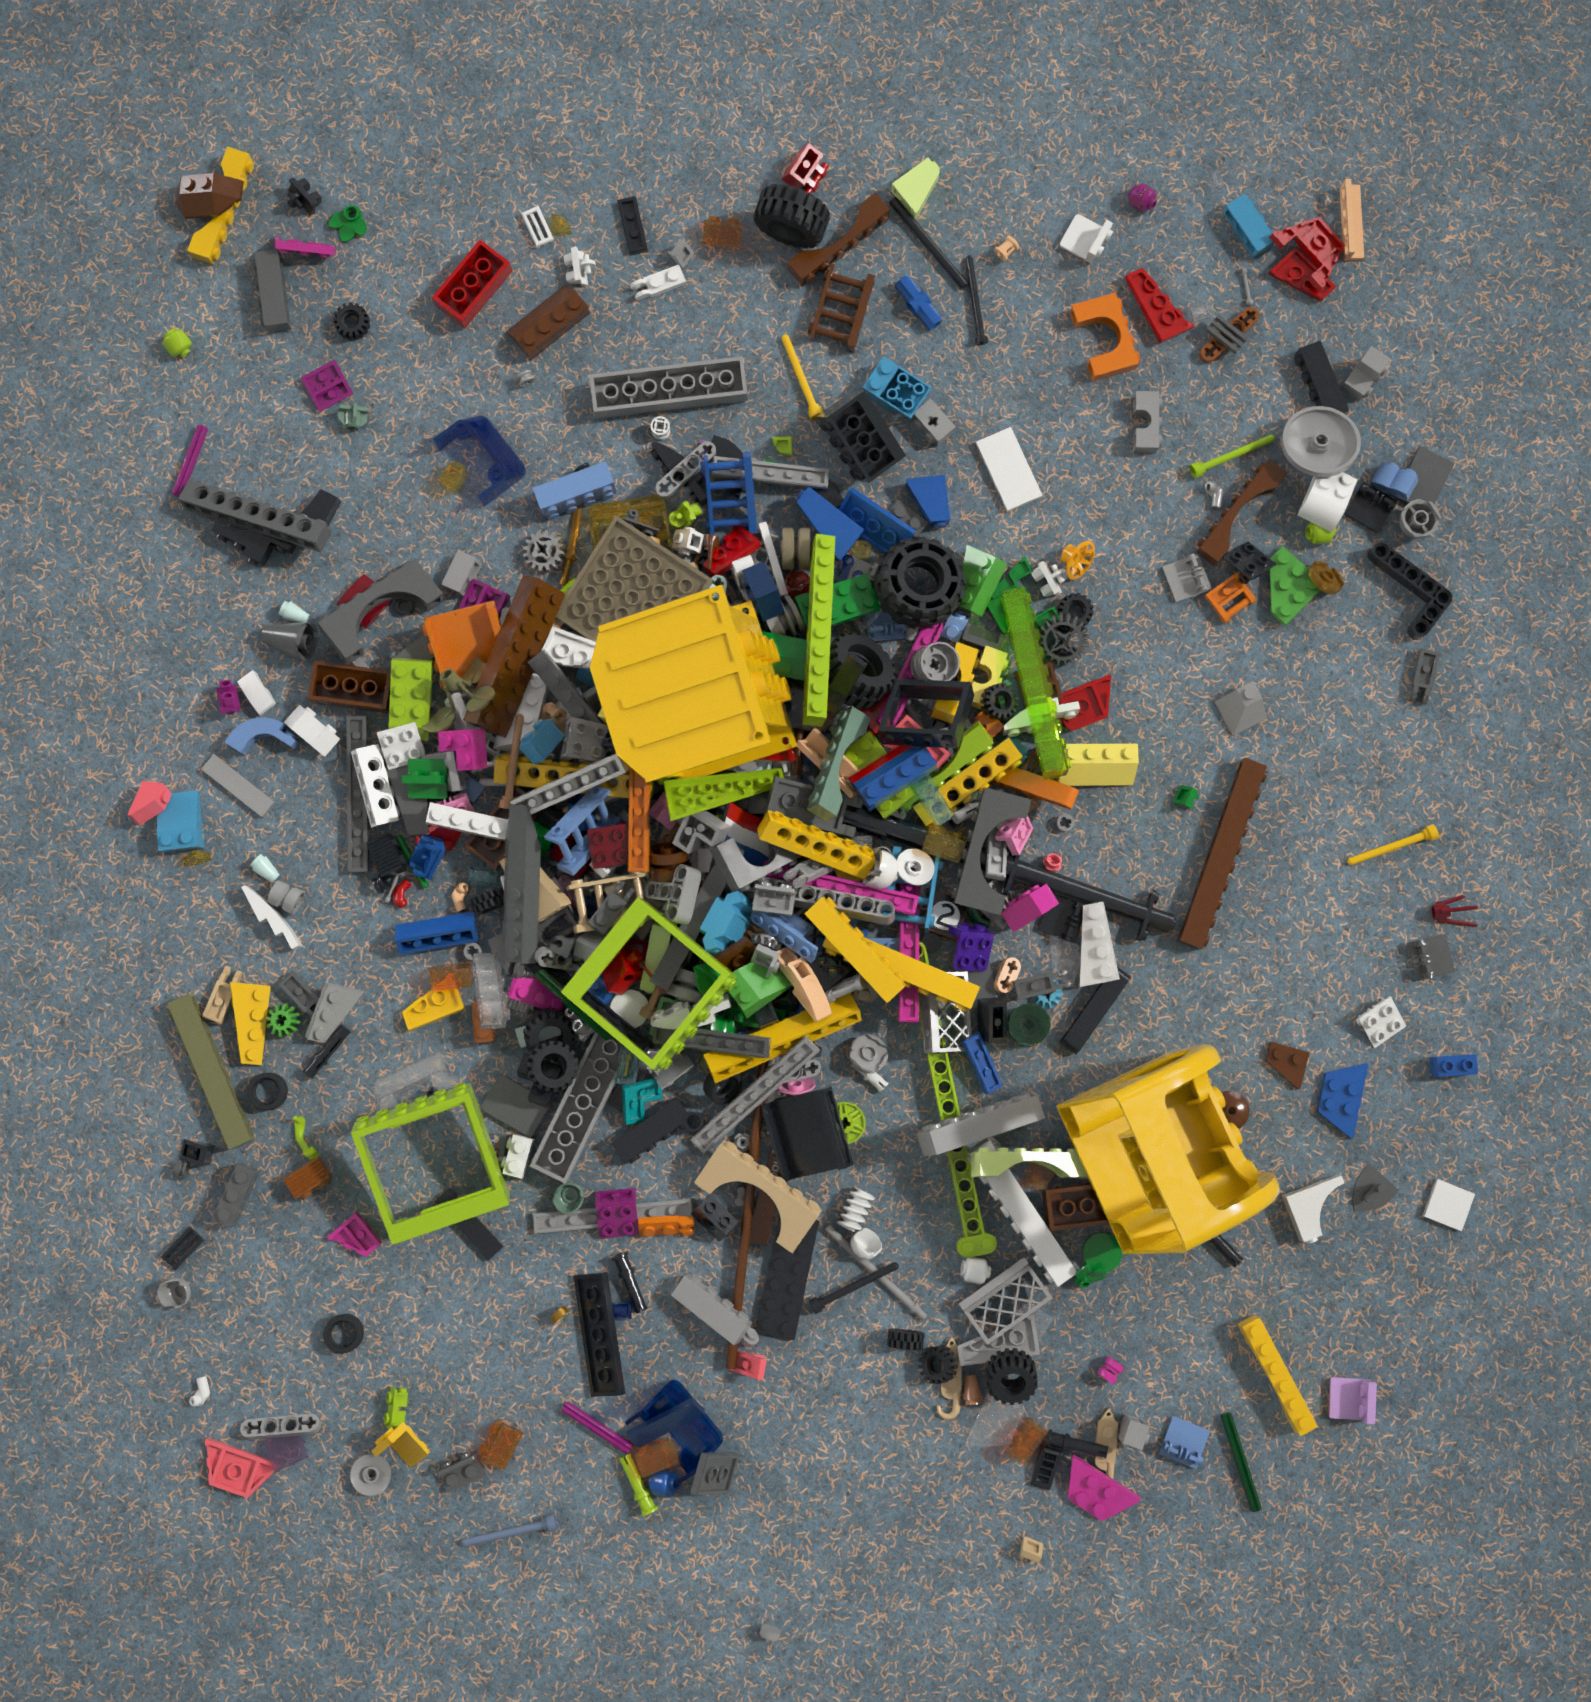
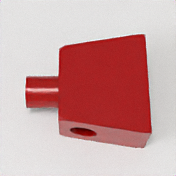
M622 948L605 968L602 975L607 992L623 995L640 976L641 972L638 962L643 956L639 950L634 949L631 951Z

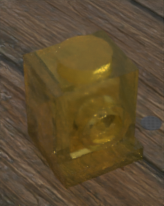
M449 461L437 481L442 487L457 494L468 476L465 470L466 467L457 461L454 464ZM452 472H456L454 477L450 476Z

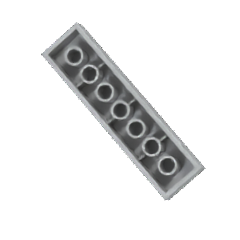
M743 356L589 375L595 419L748 401Z
M597 1032L594 1033L579 1064V1070L576 1073L577 1077L568 1086L530 1164V1167L565 1184L569 1181L623 1070L624 1061L621 1060L628 1049L613 1036L606 1041Z

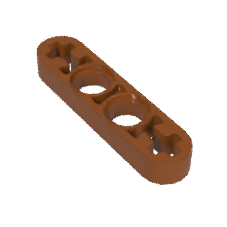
M1248 307L1234 318L1230 324L1238 325L1241 328V332L1245 334L1258 321L1259 312L1253 307ZM1247 314H1248V315L1253 314V318H1252V319H1249V320L1244 324L1243 321H1244L1245 318L1247 317ZM1219 332V334L1226 338L1230 343H1234L1229 338L1225 337L1223 333ZM1213 337L1203 346L1199 357L1204 363H1212L1228 348L1220 346ZM1213 347H1215V350L1213 351L1211 356L1206 357V351L1209 352Z

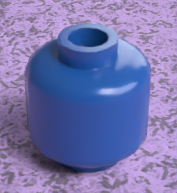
M656 1470L649 1479V1488L653 1495L657 1497H673L680 1486L679 1478L676 1472L672 1470Z

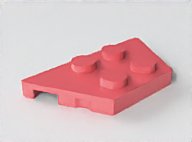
M210 1438L205 1440L208 1455L206 1459L207 1467L209 1468V1485L246 1498L261 1486L281 1465L279 1462Z

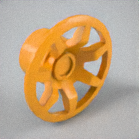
M1084 541L1077 547L1069 544L1064 548L1061 554V561L1067 564L1066 575L1069 579L1076 580L1080 578L1090 567L1095 555V546L1091 541ZM1091 555L1089 561L1085 559L1086 556ZM1082 564H1086V567H1085L1084 570H1083V568H1082V566H1081Z

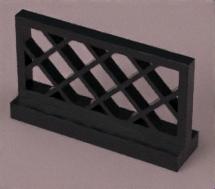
M800 909L795 913L797 916L802 914L801 918L803 920L813 923L811 920L804 919V913L807 909ZM814 926V934L808 936L813 937L814 945L816 944V938H826V936L817 935L816 926ZM818 949L817 952L825 953V950ZM794 952L795 955H796L798 958L801 957L799 954H797L796 952ZM825 953L824 964L816 963L815 960L810 963L806 960L824 992L854 969L852 965L850 967L841 966V955H839L838 966L827 964V953ZM827 967L838 968L837 977L832 981L826 975Z

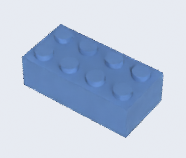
M606 461L533 487L543 517L549 520L559 517V514L563 512L572 513L578 509V506L585 505L587 507L595 504L596 500L602 498L603 500L610 499L617 493Z

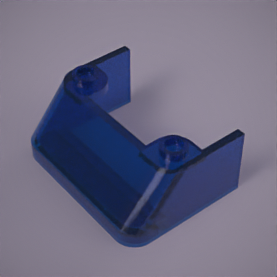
M479 415L456 421L433 438V441L440 451L456 438L465 440L474 435L496 462L488 470V478L493 485L478 495L481 504L485 507L520 481L526 474V468L489 419Z
M671 1380L644 1402L625 1421V1424H630L639 1416L643 1421H647L692 1398V1396L679 1381ZM705 1412L704 1415L669 1432L683 1449L678 1455V1462L685 1472L675 1481V1484L678 1486L696 1473L702 1452H715L723 1443L721 1431Z

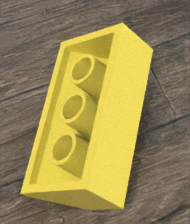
M1061 744L1055 747L1057 782L1068 786H1132L1134 784L1139 764L1138 744Z

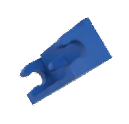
M422 834L408 862L409 866L419 869H413L412 873L414 875L431 880L445 853L443 838Z

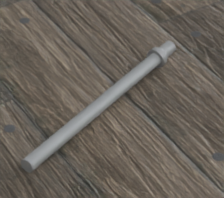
M831 1225L824 1230L870 1273L879 1270L869 1260L860 1259L855 1255L851 1244ZM886 1276L878 1279L910 1309L909 1312L911 1314H916L921 1320L926 1318L927 1314L919 1307L920 1304L914 1303Z

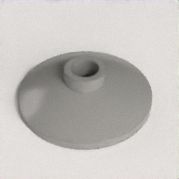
M374 1454L363 1455L355 1461L351 1468V1483L363 1495H377L383 1492L390 1483V1465L380 1455L377 1457ZM369 1470H374L376 1475L371 1477Z

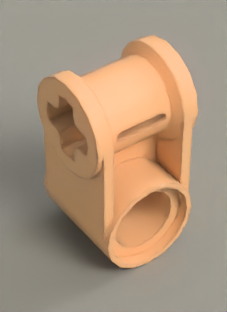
M552 702L546 703L541 711V719L546 720L550 718L564 734L567 712L562 708H557L556 704Z

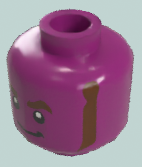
M1144 183L1134 185L1128 194L1129 204L1142 213L1152 210L1157 204V193Z

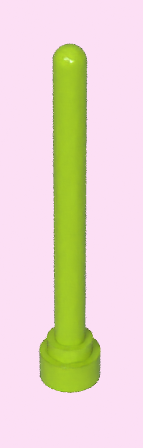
M1266 436L1205 463L1195 462L1189 465V470L1193 478L1197 479L1203 476V473H1206V470L1274 442L1275 436Z

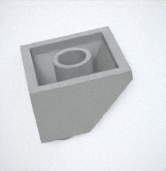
M1254 681L1215 701L1232 736L1267 719L1263 698Z

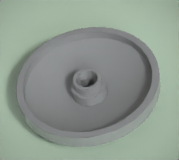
M1314 406L1298 411L1288 420L1282 433L1281 445L1287 460L1299 471L1315 477H1331L1346 471L1352 466L1360 451L1361 437L1354 422L1344 413L1330 407Z

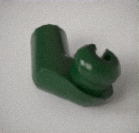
M968 907L967 914L970 921L988 928L991 920L981 916L979 909Z

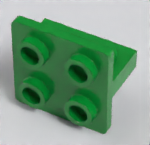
M408 759V775H402V783H408L409 798H448V768L445 765V759Z

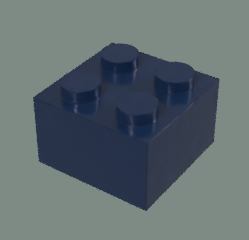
M760 562L742 570L745 577L742 579L749 601L751 600L754 605L756 615H760L764 622L785 613L778 589L765 562Z

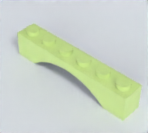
M978 1148V1152L971 1153V1177L1000 1176L1006 1169L1020 1162H1032L1045 1166L1060 1178L1088 1177L1076 1149H1067V1152H1062V1149H1049V1152H1044V1148L1032 1149V1152H1026V1148H1015L1014 1152H1008V1148H996V1151H990V1148Z

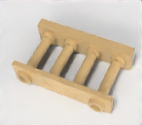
M629 872L630 875L583 883V879L571 881V885L567 886L566 889L567 891H575L580 919L578 925L573 926L574 933L595 931V929L587 924L590 919L587 918L582 888L594 886L597 907L599 908L604 901L602 885L613 883L615 889L621 880H633L636 899L639 897L644 900L640 878L648 876L647 872ZM623 890L617 894L622 900L624 898ZM626 906L619 914V916L616 918V920L613 922V924L610 926V928L614 927L616 923L620 920V918L624 915V913L626 912ZM648 915L649 918L647 919V921L654 920L652 917Z

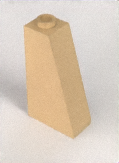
M504 858V859H502V860L499 861V862H500V864H501V866H502V868H503V870H504V872H505V858ZM541 867L538 923L572 903Z

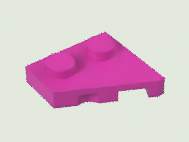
M359 1212L352 1215L327 1237L329 1240L337 1241L343 1244V1247L353 1249L365 1257L383 1243Z

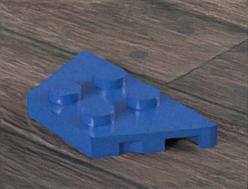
M1366 1063L1324 1073L1317 1112L1346 1134L1348 1138L1354 1139L1368 1064Z

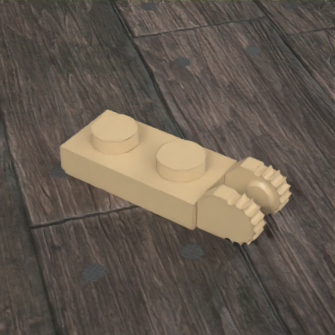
M229 966L224 968L220 979L217 980L202 1017L219 1024L223 1023L232 1002L230 985L225 982L231 972V967ZM238 970L234 974L232 982L239 983L243 972Z

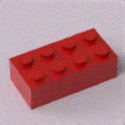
M479 240L432 296L435 306L465 329L512 273L511 264L490 246Z

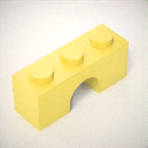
M989 646L983 648L977 668L987 673L988 682L985 684L972 682L974 699L971 706L981 709L984 706L983 703H980V700L983 699L981 695L985 693L984 690L989 688V686L1002 683L1003 678H1000V675L1007 668L1009 660H1006L1008 653Z

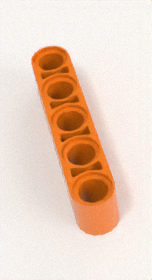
M996 761V764L998 766L1005 765V763ZM987 767V770L983 778H987L990 776V768ZM1010 767L1005 771L1006 775L998 781L995 779L991 781L994 784L1072 810L1079 790L1019 768L1012 770Z

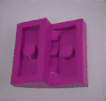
M335 360L301 377L319 412L354 394Z
M472 579L458 609L494 601L500 619L502 608H505L510 595L494 589L488 584Z

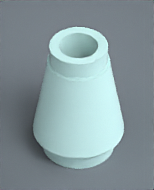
M284 601L279 611L282 619L297 623L307 622L310 614L291 601Z
M262 854L250 864L254 872L271 883L280 875L267 856L264 857Z

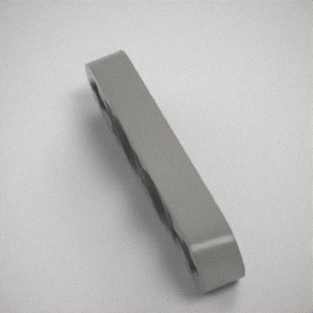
M709 441L701 443L658 481L655 487L658 497L661 499L670 498L701 470L700 462L702 460L696 454L703 455L705 447L707 449L712 448L710 455L708 453L705 454L708 455V463L712 461L714 456H716L715 445ZM691 459H696L699 462V465L694 469L687 465ZM676 472H682L684 479L676 481L673 475ZM668 479H670L672 484L668 487V493H661V486H668Z
M315 1414L255 1418L245 1420L241 1424L240 1432L248 1440L312 1435L320 1430L321 1421ZM313 1419L316 1424L309 1428L308 1425H301L300 1420H302L303 1424H309L310 1420ZM289 1421L296 1422V1427L292 1431L286 1430V1424ZM275 1423V1430L267 1433L265 1431L267 1424ZM250 1425H252L254 1428H260L261 1433L258 1429L251 1430V1434H249L246 1429H249Z

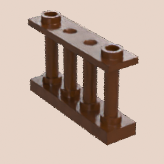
M831 263L829 270L826 269L823 281L826 282L814 323L810 322L808 334H810V341L814 342L816 334L843 341L844 344H847V351L854 353L874 285L875 275L867 274L866 280L862 279L860 281L835 274V264ZM831 281L860 288V291H863L861 298L857 297L856 299L828 291ZM826 299L855 306L857 313L856 315L848 316L823 308ZM821 316L850 324L849 326L852 327L851 333L847 332V334L819 327Z

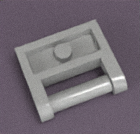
M859 973L835 983L825 992L828 1002L832 1003L836 1001V998L856 990L861 991L865 989L867 981Z

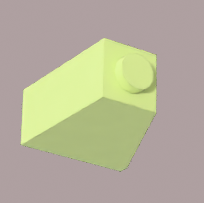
M929 157L892 183L891 192L914 219L920 214L939 179V166L936 162H932Z

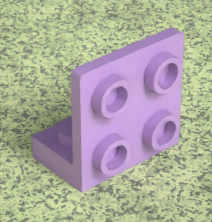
M1330 1377L1328 1416L1334 1419L1362 1420L1367 1424H1375L1377 1383L1370 1379Z

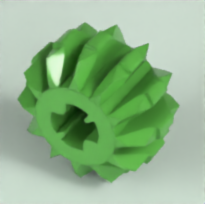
M283 1004L282 1008L280 1005H275V1011L271 1009L268 1011L272 1017L265 1018V1020L271 1021L266 1027L268 1029L273 1028L271 1031L272 1035L278 1033V1037H283L285 1033L286 1036H291V1030L294 1032L298 1030L294 1024H300L301 1021L295 1020L296 1017L300 1016L299 1013H293L295 1007L291 1006L288 1009V1004ZM282 1017H286L287 1019L284 1021V1024L279 1023V1021L282 1020Z

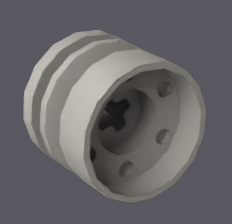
M788 594L783 596L785 606L783 603L782 605L785 613L763 622L766 631H771L774 634L787 636L785 631L788 630L794 637L797 635L795 626L800 633L805 632V626L796 603Z
M936 642L919 648L913 654L910 663L912 675L917 680L950 681L956 676L960 666L958 653L954 647L944 642Z

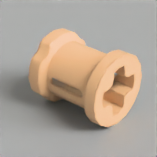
M1008 235L999 247L994 248V252L1005 262L1014 250L1017 251L1019 249V245L1014 238Z

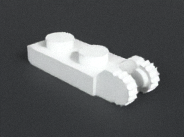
M678 264L634 281L630 284L632 290L644 286L647 287V290H642L635 294L636 300H642L685 285L686 280Z

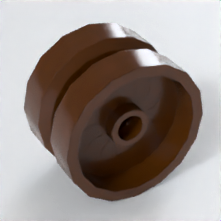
M672 842L660 843L649 847V863H651L649 865V878L656 882H672L674 872L679 865L683 864L692 867V863L688 860L691 857V853H686L672 844Z

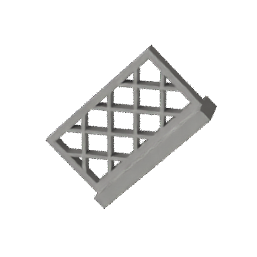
M947 972L954 976H962L963 980L968 981V972ZM930 993L928 996L921 994L924 1053L965 1051L964 1047H960L955 1041L960 1035L965 1039L971 1036L970 1010L966 1009L963 1012L954 1008L955 1004L949 1001L941 1009L936 1000L937 996ZM950 1005L957 1011L952 1019L945 1013ZM959 1015L964 1018L962 1028L954 1022ZM941 1016L949 1022L944 1029L939 1026ZM951 1025L958 1031L953 1039L946 1033ZM943 1035L950 1041L946 1048H940V1039Z
M1022 1258L960 1302L959 1305L988 1346L1053 1298L1026 1259ZM1028 1271L1033 1277L1032 1286L1020 1284L1021 1276ZM1008 1285L1017 1286L1016 1298L1004 1296L1005 1288ZM1020 1287L1031 1289L1030 1300L1018 1298ZM1034 1289L1043 1291L1047 1298L1041 1302L1032 1301ZM990 1298H1001L999 1309L988 1307ZM1003 1299L1015 1300L1013 1312L1002 1310ZM1018 1301L1029 1303L1026 1313H1016ZM976 1308L984 1309L983 1321L974 1320L970 1313ZM987 1310L999 1312L997 1324L985 1322ZM1001 1313L1012 1314V1323L1008 1326L999 1324ZM977 1323L982 1324V1329L978 1326ZM985 1324L996 1326L995 1335L989 1339L984 1334Z

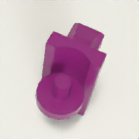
M231 680L219 681L220 687L216 688L221 715H232L235 712H241L236 685H232Z

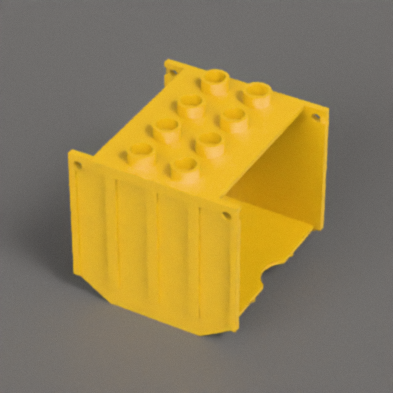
M721 584L598 626L599 632L590 664L591 674L616 755L642 776L646 783L664 777L682 779L708 776L798 747L784 702L792 700L791 691L786 678H780L778 674L775 675L772 666L773 663L780 661L778 649L773 638L768 640L766 635L763 636L751 600L732 607L729 606L724 587ZM715 593L719 594V599L717 601L713 600V595ZM745 608L749 609L748 615L743 613ZM788 737L789 743L785 745L783 738Z

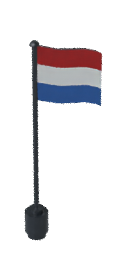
M732 802L725 804L722 821L730 825L731 828L724 842L734 838L737 846L745 850L743 855L745 860L754 866L762 867L764 861H768L770 854L767 842L760 840L757 828L762 818L745 812ZM712 856V860H711V864H710V868H709L708 875H709L710 871L712 870V868H713V866H714V864H715V860H714L713 856ZM690 950L681 969L694 972L693 967L698 965L700 957Z

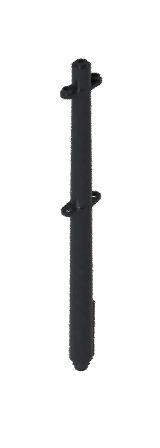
M847 805L842 824L857 827L856 831L882 840L887 838L935 855L936 852H939L941 857L962 864L964 860L961 859L963 849L967 848L969 843L968 841L906 819H900L892 815L883 818L877 809L869 812L865 805H862V808ZM982 847L980 866L981 870L985 871L986 848ZM1007 855V879L1002 893L1007 896L1013 880L1032 887L1037 884L1039 887L1047 884L1053 894L1086 905L1104 902L1105 911L1141 922L1136 940L1140 942L1141 940L1145 941L1148 936L1149 930L1146 929L1147 926L1168 933L1176 925L1174 914L1153 907V904L1156 905L1160 895L1154 889L1151 890L1145 905L1019 860L1020 855H1014V857Z

